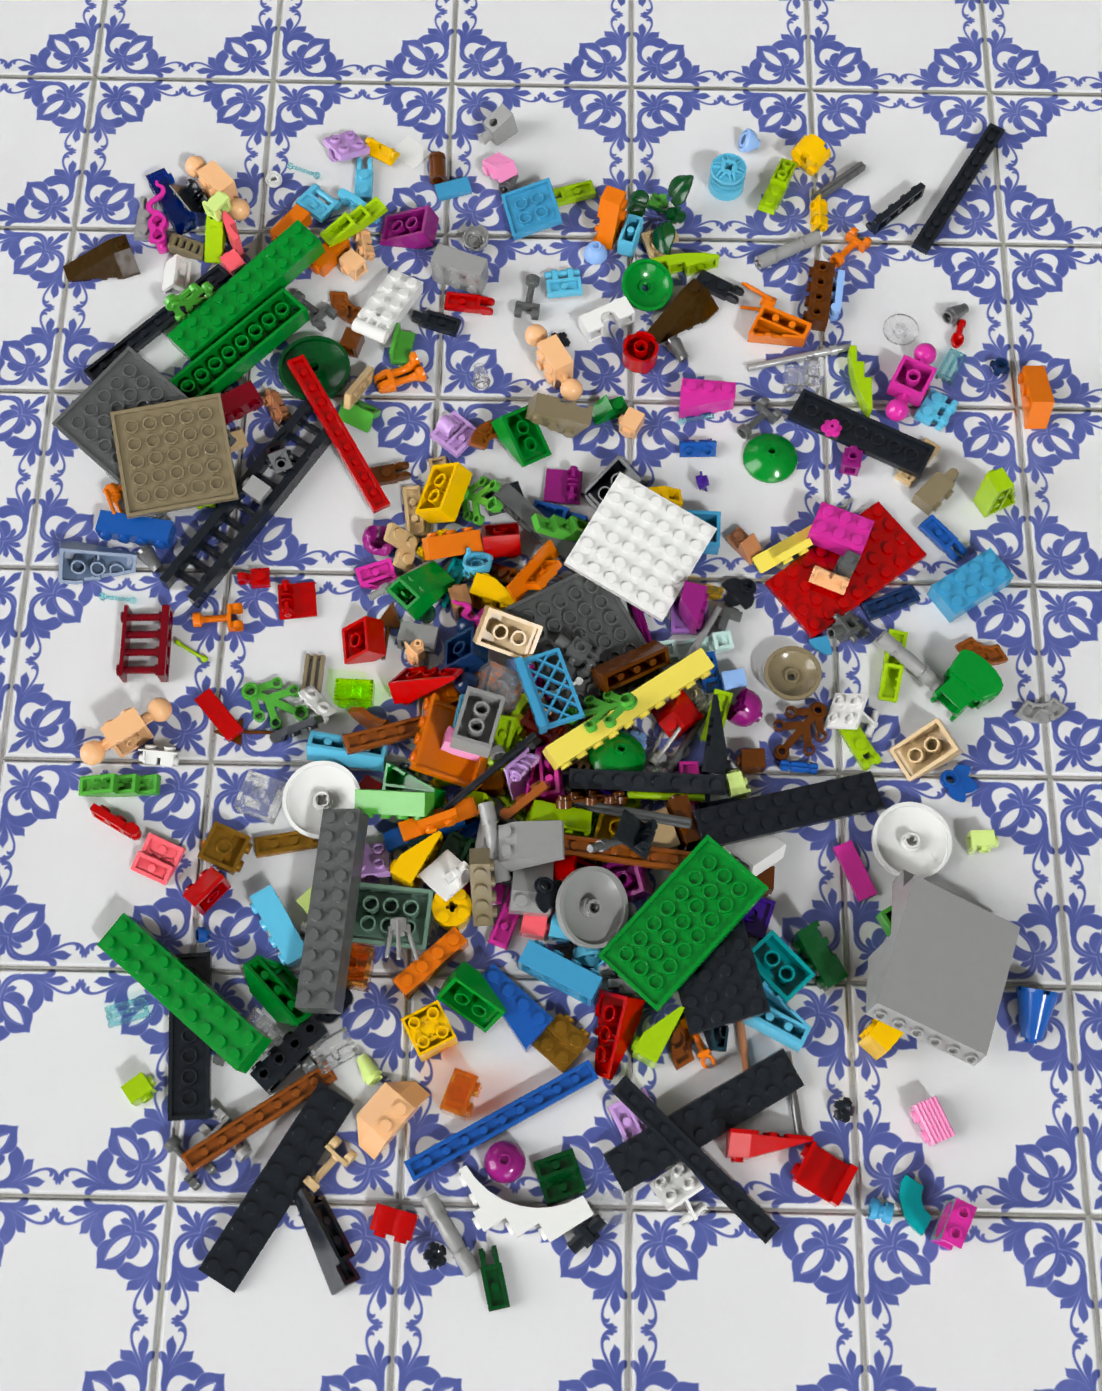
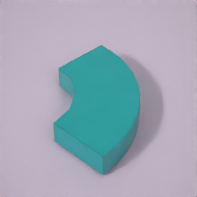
M904 1175L899 1187L901 1210L908 1225L917 1234L922 1236L932 1219V1216L925 1210L922 1204L921 1194L924 1186L909 1176Z

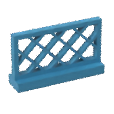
M559 647L527 658H522V656L514 658L518 676L540 735L547 733L548 729L585 718ZM557 654L559 660L556 666L546 662L549 656ZM536 661L541 663L538 671L529 668L528 663ZM544 665L554 669L550 677L540 673ZM556 671L565 675L563 682L553 679ZM538 677L547 680L544 688L536 686L535 682ZM550 682L560 686L556 694L547 691ZM563 688L571 691L572 694L569 700L559 696ZM544 694L554 698L550 706L542 703L541 699ZM557 699L566 703L563 711L553 708ZM569 705L577 708L579 714L571 716L565 712ZM550 711L560 715L557 721L549 723L548 715Z

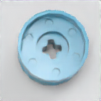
M724 153L714 158L711 163L708 189L715 198L721 201H731L738 198L743 192L747 166L740 156Z

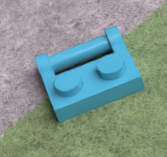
M316 183L295 201L296 204L310 212V215L320 223H323L335 210H339L342 206V201L334 199L320 189V186ZM314 195L320 196L322 199H324L325 201H327L330 205H327L326 203H324L323 201H321L319 198H317V197L314 196Z

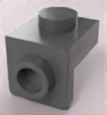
M725 607L722 616L718 615L715 626L718 627L717 632L726 630L729 619L740 622L743 612L735 607Z

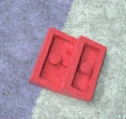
M223 211V222L231 248L235 249L240 257L244 259L245 254L236 223L226 211Z
M149 833L142 850L137 852L130 869L163 885H167L177 869L186 848L154 833Z

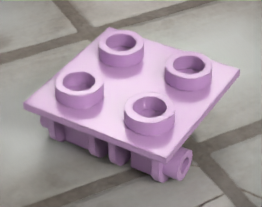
M529 747L504 768L512 801H515V798L526 790V782L530 777L532 767L537 765L540 760L538 754L530 753Z

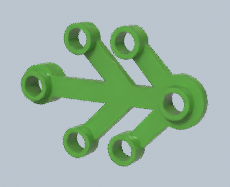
M208 281L203 283L201 287L194 282L179 295H168L164 300V304L168 311L175 313V319L181 323L187 318V315L181 311L180 306H185L189 316L194 311L193 305L204 303L215 292L212 291L213 286Z
M482 476L472 486H468L462 502V518L468 522L473 521L474 524L481 526L485 521V517L480 514L479 504L486 506V509L492 513L501 512L503 503L500 499L494 496L490 499L484 498L490 491L497 492L501 487V483L495 479L490 481L489 478ZM480 487L483 488V489H481L480 491H478L476 494H473V493H474L476 490H478ZM469 501H472L473 511L470 510Z
M275 677L271 681L260 685L253 682L246 683L242 687L241 694L245 700L250 701L254 712L253 718L256 722L261 723L266 718L264 712L260 710L258 699L266 704L271 719L270 725L273 730H280L283 725L281 719L278 718L275 707L294 715L295 719L299 722L309 718L310 712L305 705L295 707L280 700L288 696L298 697L300 689L297 685H290L287 689L267 695L263 692L272 688L280 690L283 687L281 678ZM279 681L280 685L275 686L274 683ZM297 689V692L291 693V690ZM250 690L255 691L252 695H249L248 692ZM300 713H306L304 717H299ZM258 714H262L260 719L256 718ZM274 722H280L278 726H273Z
M613 691L603 693L604 701L595 698L593 695L585 697L584 703L586 707L591 708L583 710L585 717L595 715L584 724L588 733L595 732L598 729L597 723L602 719L607 728L614 727L617 724L616 719L625 710H632L637 705V697L632 693L618 695ZM574 707L567 708L565 712L571 716L579 714ZM579 720L568 723V725H574Z

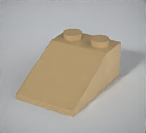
M486 604L473 637V642L514 658L521 656L522 658L533 656L544 626Z
M938 717L889 749L909 782L941 767L963 753L944 722Z

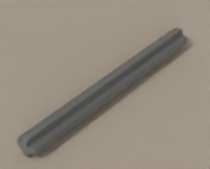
M585 802L575 803V808H582L595 813L621 817L623 810L626 809L641 821L654 819L659 824L690 829L692 826V819L688 817L613 804H603L601 802L593 806L585 805Z

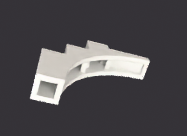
M466 1165L459 1169L461 1173L458 1176L463 1187L468 1185L472 1192L468 1195L474 1206H480L479 1209L473 1212L475 1217L472 1218L477 1230L482 1228L486 1232L507 1219L508 1222L505 1226L510 1235L515 1234L516 1237H519L539 1224L541 1228L538 1229V1232L544 1241L548 1239L551 1243L594 1216L583 1195L568 1203L553 1207L532 1208L519 1206L505 1201L488 1191L473 1176Z

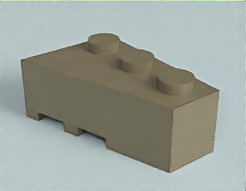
M537 393L529 399L526 419L534 424L547 427L550 431L561 433L567 438H573L590 426L594 406L580 407L576 406L577 402L574 401L568 404L560 402L558 397Z

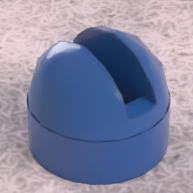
M196 927V942L204 943L209 941L211 936L207 934L211 933L210 929L207 927Z

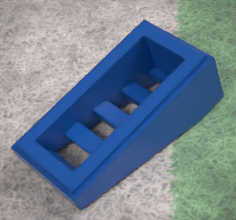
M705 652L714 664V668L710 672L712 673L711 675L714 674L715 676L704 680L700 678L703 693L708 694L713 693L715 688L723 689L715 652ZM716 682V685L707 686L706 683Z

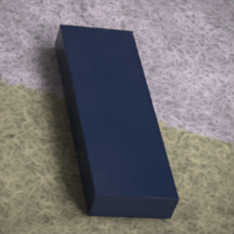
M913 584L862 603L861 607L868 621L871 622L919 603L921 599Z

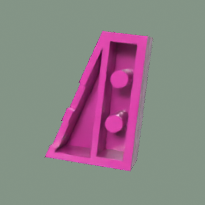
M682 378L678 420L694 415V417H697L703 413H716L733 409L736 382Z
M548 745L536 747L535 753L540 756V760L537 765L532 767L530 777L526 782L525 794L532 790L530 786L536 781L540 780L542 782L547 780L551 787L536 800H544L556 804L558 795H565L563 771L561 768L555 771L542 753ZM532 803L525 807L527 812L529 811Z

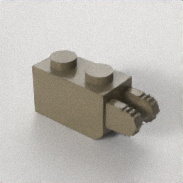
M951 468L945 474L936 472L915 493L911 502L927 515L932 511H938L942 506L941 502L944 499L948 500L954 493L952 489L959 475L958 470Z

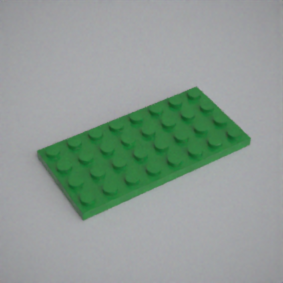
M707 834L604 947L598 956L659 1012L769 888Z

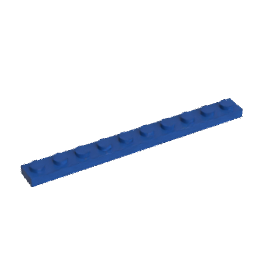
M587 1060L406 1160L404 1163L415 1182L598 1080L599 1077L590 1061Z

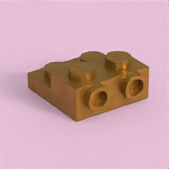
M215 821L197 858L234 875L235 872H240L243 867L244 861L241 860L244 853L248 855L253 846L250 843L251 837Z
M559 1013L532 1045L562 1073H565L591 1042L588 1038L590 1034L582 1027L580 1029L576 1028L573 1025L575 1021L566 1013L564 1016Z

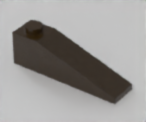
M126 234L105 241L63 266L69 282H83L100 278L101 280H108V278H118L119 280L141 274Z
M693 278L679 292L647 332L655 337L658 344H661L670 337L677 336L682 331L690 330L699 323L707 322L719 308L708 289Z

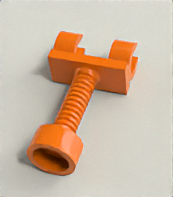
M852 227L846 233L844 239L849 244L840 253L835 252L829 260L835 263L836 268H839L845 262L844 258L854 248L864 253L871 246L870 242L873 240L867 236L861 241L857 238L859 230L856 227Z
M241 603L227 604L226 615L203 616L201 612H195L192 614L193 626L197 628L202 627L204 623L227 622L229 632L243 631V621H232V614H242L243 606Z
M686 1018L680 1020L683 1029H688ZM693 1035L696 1047H698L699 1053L697 1056L701 1059V1065L708 1069L705 1060L711 1058V1062L715 1066L716 1060L710 1055L712 1052L706 1048L700 1035Z

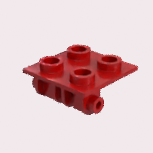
M282 580V583L278 585L280 620L317 616L315 581L291 584L289 580Z

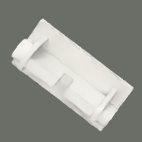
M312 685L298 692L301 698L300 701L310 710L313 709L315 716L322 715L324 724L330 720V715L337 712Z
M145 744V747L138 749V751H143V754L139 755V761H142L143 764L157 765L158 758H161L160 765L172 767L179 765V757H176V755L182 752L172 746H164V749L156 748L157 745Z

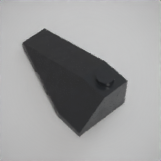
M713 694L701 771L725 775V771L729 772L731 760H727L728 754L718 694Z

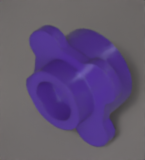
M700 471V475L696 476V482L699 490L705 489L707 492V486L710 485L708 476L703 475L702 471Z

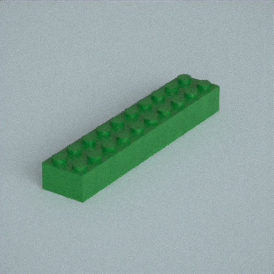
M296 220L167 334L173 346L192 362L282 287L285 288L325 253L321 240L299 220Z
M282 287L169 381L188 398L216 393L221 394L310 320L307 308Z
M123 913L97 944L98 947L236 1071L246 1074L273 1041L135 918Z

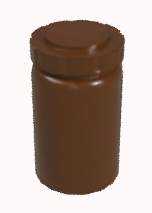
M434 151L429 154V180L432 185L446 182V157L440 151Z

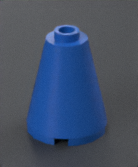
M1016 986L1020 1035L1025 1038L1024 1042L1037 1044V1040L1043 1039L1059 993Z

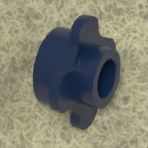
M997 358L989 364L995 376L1010 372L1008 361L1005 358Z

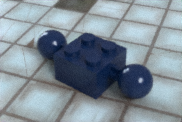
M461 616L456 623L458 634L445 641L444 668L463 669V673L455 679L454 686L459 694H465L467 686L479 687V679L474 673L488 666V648L473 642L477 629L476 622Z

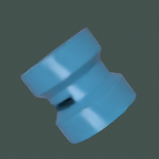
M872 1197L868 1209V1219L876 1220L881 1218L883 1223L890 1224L894 1213V1203L887 1201L883 1204L879 1199Z

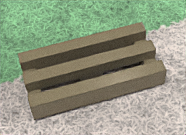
M306 654L302 689L307 687L310 660H313L310 685L314 687L317 661H320L318 684L315 689L321 693L325 655L318 656L314 654L311 656Z

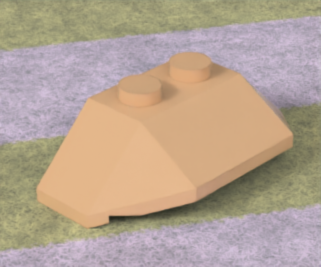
M416 1081L385 1082L357 1114L359 1146L375 1160L430 1097V1094Z

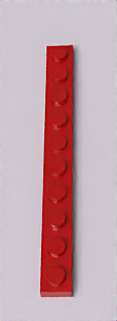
M304 354L288 360L287 365L373 514L390 507L388 498Z

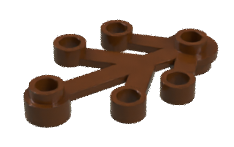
M814 702L809 708H795L794 706L786 708L785 716L787 718L793 719L795 716H808L804 721L784 722L780 719L774 721L773 730L775 732L795 730L783 745L775 747L773 756L777 761L780 762L782 759L786 760L788 758L789 749L802 735L804 741L803 754L807 757L814 754L815 746L812 744L810 725L814 721L817 731L815 740L819 743L826 741L827 733L824 731L823 719L827 715V708L823 703ZM819 708L821 713H816L814 709ZM792 710L794 714L790 715L787 711ZM775 724H781L782 728H777ZM818 734H823L824 739H820ZM806 748H811L812 752L808 753ZM783 749L785 754H780L778 750Z
M587 789L586 795H580V791L571 790L568 791V795H558L556 808L571 809L572 803L585 802V805L588 806L597 805L601 801H603V804L625 805L628 795H625L624 791H613L612 795L598 794L596 789Z

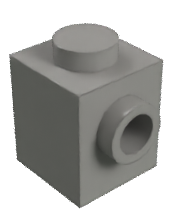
M254 475L250 478L248 477L242 484L244 494L260 505L272 492L270 486Z

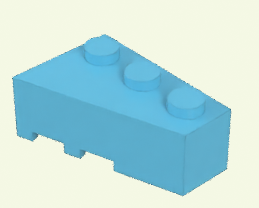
M764 981L763 987L771 1013L744 1020L742 1023L799 1052L811 1027L793 1009L791 1010L782 1001L783 999L776 995Z

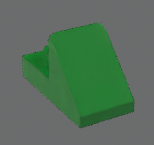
M607 395L603 396L593 405L592 419L595 425H599L616 419L621 414L624 415L628 407L623 396L611 400L608 399Z

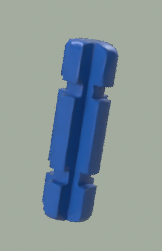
M782 759L780 761V770L817 774L818 764L811 762L808 764V762L794 760L789 762V760Z

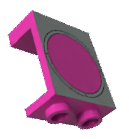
M959 1198L946 1200L930 1241L949 1251L952 1250L953 1246L962 1249L977 1207Z

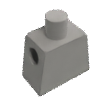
M503 103L484 120L485 132L479 136V139L484 145L489 141H492L495 145H500L518 133L514 115Z

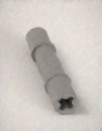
M815 230L804 236H799L798 239L776 249H770L756 256L754 260L759 270L764 269L770 265L777 264L780 260L822 242L820 233Z
M883 631L878 636L875 642L888 652L890 656H894L931 690L935 691L942 684L943 679L930 669V666L924 665L887 631Z
M494 802L478 804V809L482 822L481 826L484 827L487 848H490V859L494 858L495 871L492 872L495 874V882L497 884L510 881L509 870L499 863L497 824L499 820H497Z
M436 1192L423 1199L421 1203L430 1216L431 1222L435 1223L444 1242L454 1255L452 1258L457 1262L465 1278L480 1269L469 1250V1246L466 1247L459 1231L447 1215L449 1213L448 1210L446 1211Z

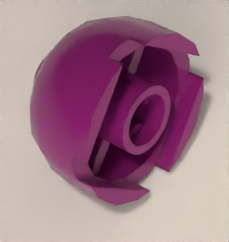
M744 688L736 696L737 702L735 705L731 704L727 715V720L739 727L751 726L754 722H759L763 716L761 712L763 705L759 695L748 688Z
M502 1140L495 1142L485 1154L484 1166L486 1173L492 1180L498 1183L509 1184L515 1182L522 1176L525 1170L526 1158L524 1151L518 1144L512 1141Z

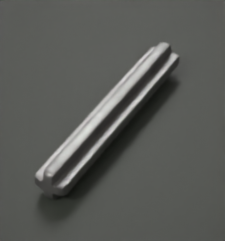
M858 162L813 193L811 201L819 194H821V199H824L865 171V164Z

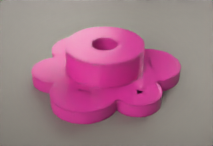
M837 419L826 420L821 426V431L827 437H838L842 430V426L839 425Z

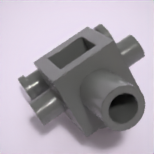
M851 610L846 612L844 616H841L839 613L835 614L833 619L836 622L826 631L830 639L836 638L840 643L849 640L853 644L859 640L856 636L857 633H859L861 639L869 636V632L864 629L865 625L859 623L860 619L855 617Z
M560 633L554 643L566 650L563 658L567 660L566 665L569 667H573V665L579 667L583 664L585 666L580 672L585 676H589L591 668L595 667L596 663L600 661L599 656L604 652L603 648L595 646V650L592 652L591 648L593 646L588 643L589 638L587 636H582V638L576 636L572 641Z

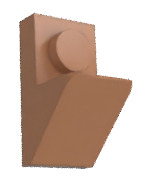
M737 527L725 538V541L749 565L753 564L752 558L763 552L755 534L752 533L749 536L740 527Z

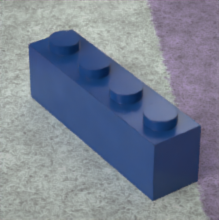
M100 510L95 531L99 538L106 541L112 539L124 544L131 542L139 546L150 545L158 549H171L176 527L173 521L150 517L128 519L125 513L116 512V514H112V511Z

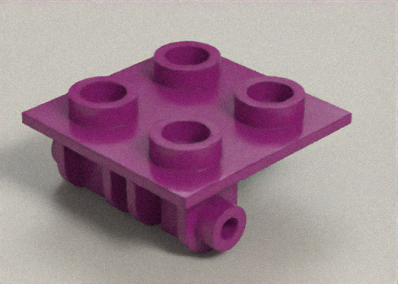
M571 466L568 470L547 469L543 502L580 505L583 471H579L577 466Z

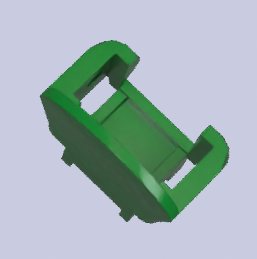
M961 650L943 676L946 679L944 684L934 692L930 702L934 703L938 699L952 713L953 716L949 720L953 722L968 707L979 709L993 701L1002 691L1003 682L997 671L984 658L973 651Z

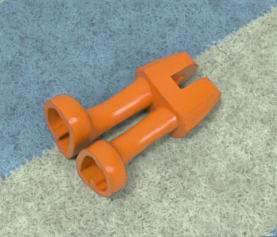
M413 351L409 354V362L391 370L386 368L374 375L373 380L377 385L379 393L382 394L396 392L398 386L414 381L425 382L427 377L422 365H420L416 352ZM413 372V373H411V374H409V375H406V376H403V377H400V378H396V377L401 376V375H403V374Z

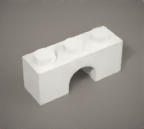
M625 296L616 298L606 305H600L595 310L585 312L578 317V327L587 342L604 336L603 322L605 321L615 322L618 328H622L635 321V311Z

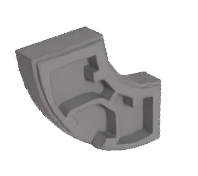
M1054 697L1044 703H1033L1026 700L1014 716L1029 723L1043 724L1057 720L1069 708Z

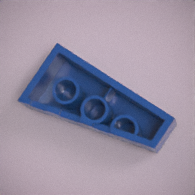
M492 963L482 975L507 1009L502 1017L524 1051L527 1052L554 1018Z

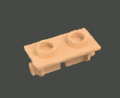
M365 228L353 235V241L356 243V253L362 258L372 261L374 260L375 252L373 245H367L372 244L370 231Z
M815 565L808 582L844 596L850 579Z
M416 639L410 644L405 641L406 650L404 651L407 655V661L412 666H420V662L426 657L423 641Z

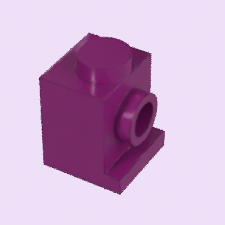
M857 446L845 447L839 473L858 476L863 451L859 450Z

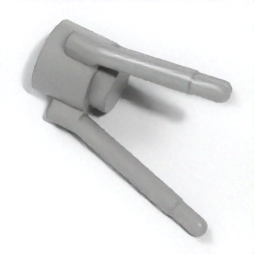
M681 727L677 728L663 749L657 751L665 733L663 729L661 730L652 752L648 755L649 759L647 762L657 770L661 768L666 769L674 755L666 760L667 755L665 752L681 731Z
M404 917L390 919L385 958L389 957L393 935L396 937L397 960L401 959V937L405 936L406 932L414 959L418 960L410 924H407V920Z

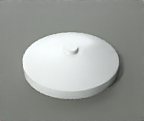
M331 761L308 763L296 770L286 783L282 797L285 816L291 826L300 834L319 840L323 809H354L355 789H360L359 783L347 768Z
M902 802L889 807L879 816L872 830L871 844L877 861L890 874L897 877L903 870H906L923 879H927L939 872L948 861L952 851V836L946 821L937 811L921 803Z

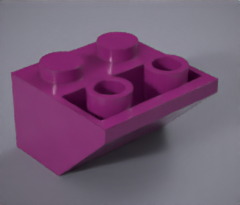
M685 581L678 614L690 633L695 635L696 629H701L709 594L706 593L707 586Z

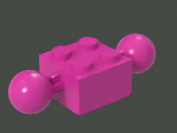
M919 344L914 350V358L903 355L886 394L897 398L891 400L885 409L886 415L891 421L899 422L907 417L909 413L907 403L918 408L920 407L937 371V368L930 366L937 355L936 349L932 344Z

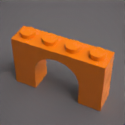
M296 204L270 230L271 241L273 242L296 220H299L308 228L312 224L310 212ZM349 239L332 247L324 242L322 245L325 253L314 261L309 268L315 274L325 277L339 263L341 255L351 249Z

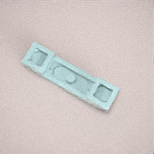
M730 630L711 633V636H706L700 648L704 652L714 651L715 654L734 649ZM696 638L676 642L675 639L659 642L668 646L670 661H681L686 657Z

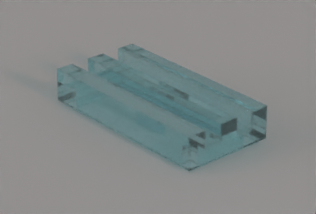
M950 348L935 378H941L942 382L947 381L951 385L967 355ZM952 354H955L946 373L942 374V371L946 366L950 356ZM958 357H961V360L959 361V363H958V365H957L955 371L953 372L952 376H951V377H948V375H949L951 369L953 368V366H954V364H955L957 358H958Z
M146 996L104 1007L107 1013L106 1018L109 1028L150 1017ZM142 1002H143V1005H139V1006L132 1007V1008H129V1009H126V1010H122V1011H119V1012L111 1013V1011L118 1010V1009H121V1008H125V1007L132 1006V1005L139 1004V1003H142ZM144 1009V1013L113 1021V1018Z

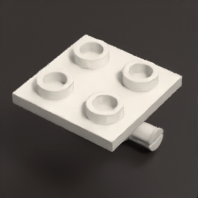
M835 693L824 727L827 729L857 730L861 721L867 725L866 737L872 738L874 729L878 727L877 720L880 712L872 710L871 717L864 712L868 694Z
M447 849L418 876L447 902L470 881V869L465 861L461 862Z
M682 1161L648 1183L668 1212L684 1202L688 1213L678 1219L683 1227L692 1220H698V1216L708 1211L703 1202L696 1208H692L688 1199L704 1189V1186Z

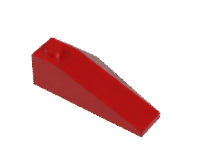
M603 989L599 990L595 1007V1016L598 1017V1028H595V1035L598 1036V1047L595 1049V1072L598 1076L609 1080L613 1079L640 1022L645 1000Z
M730 1128L726 1134V1158H731L733 1163H744V1160L810 1143L813 1141V1136L796 1134L779 1136L777 1132H763L759 1134V1130Z

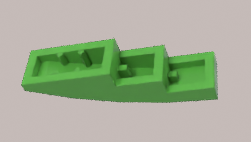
M535 513L531 517L535 532L568 541H578L589 523L573 515L568 519H564L555 514L547 518Z
M115 773L81 776L78 795L86 797L160 795L161 776L158 774L143 776L138 774L117 775Z

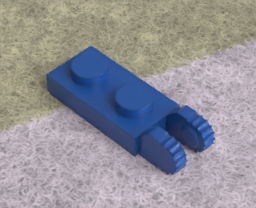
M930 515L918 526V529L943 553H946V556L952 562L959 560V556L951 548L952 546L960 555L967 553L965 546L934 515Z

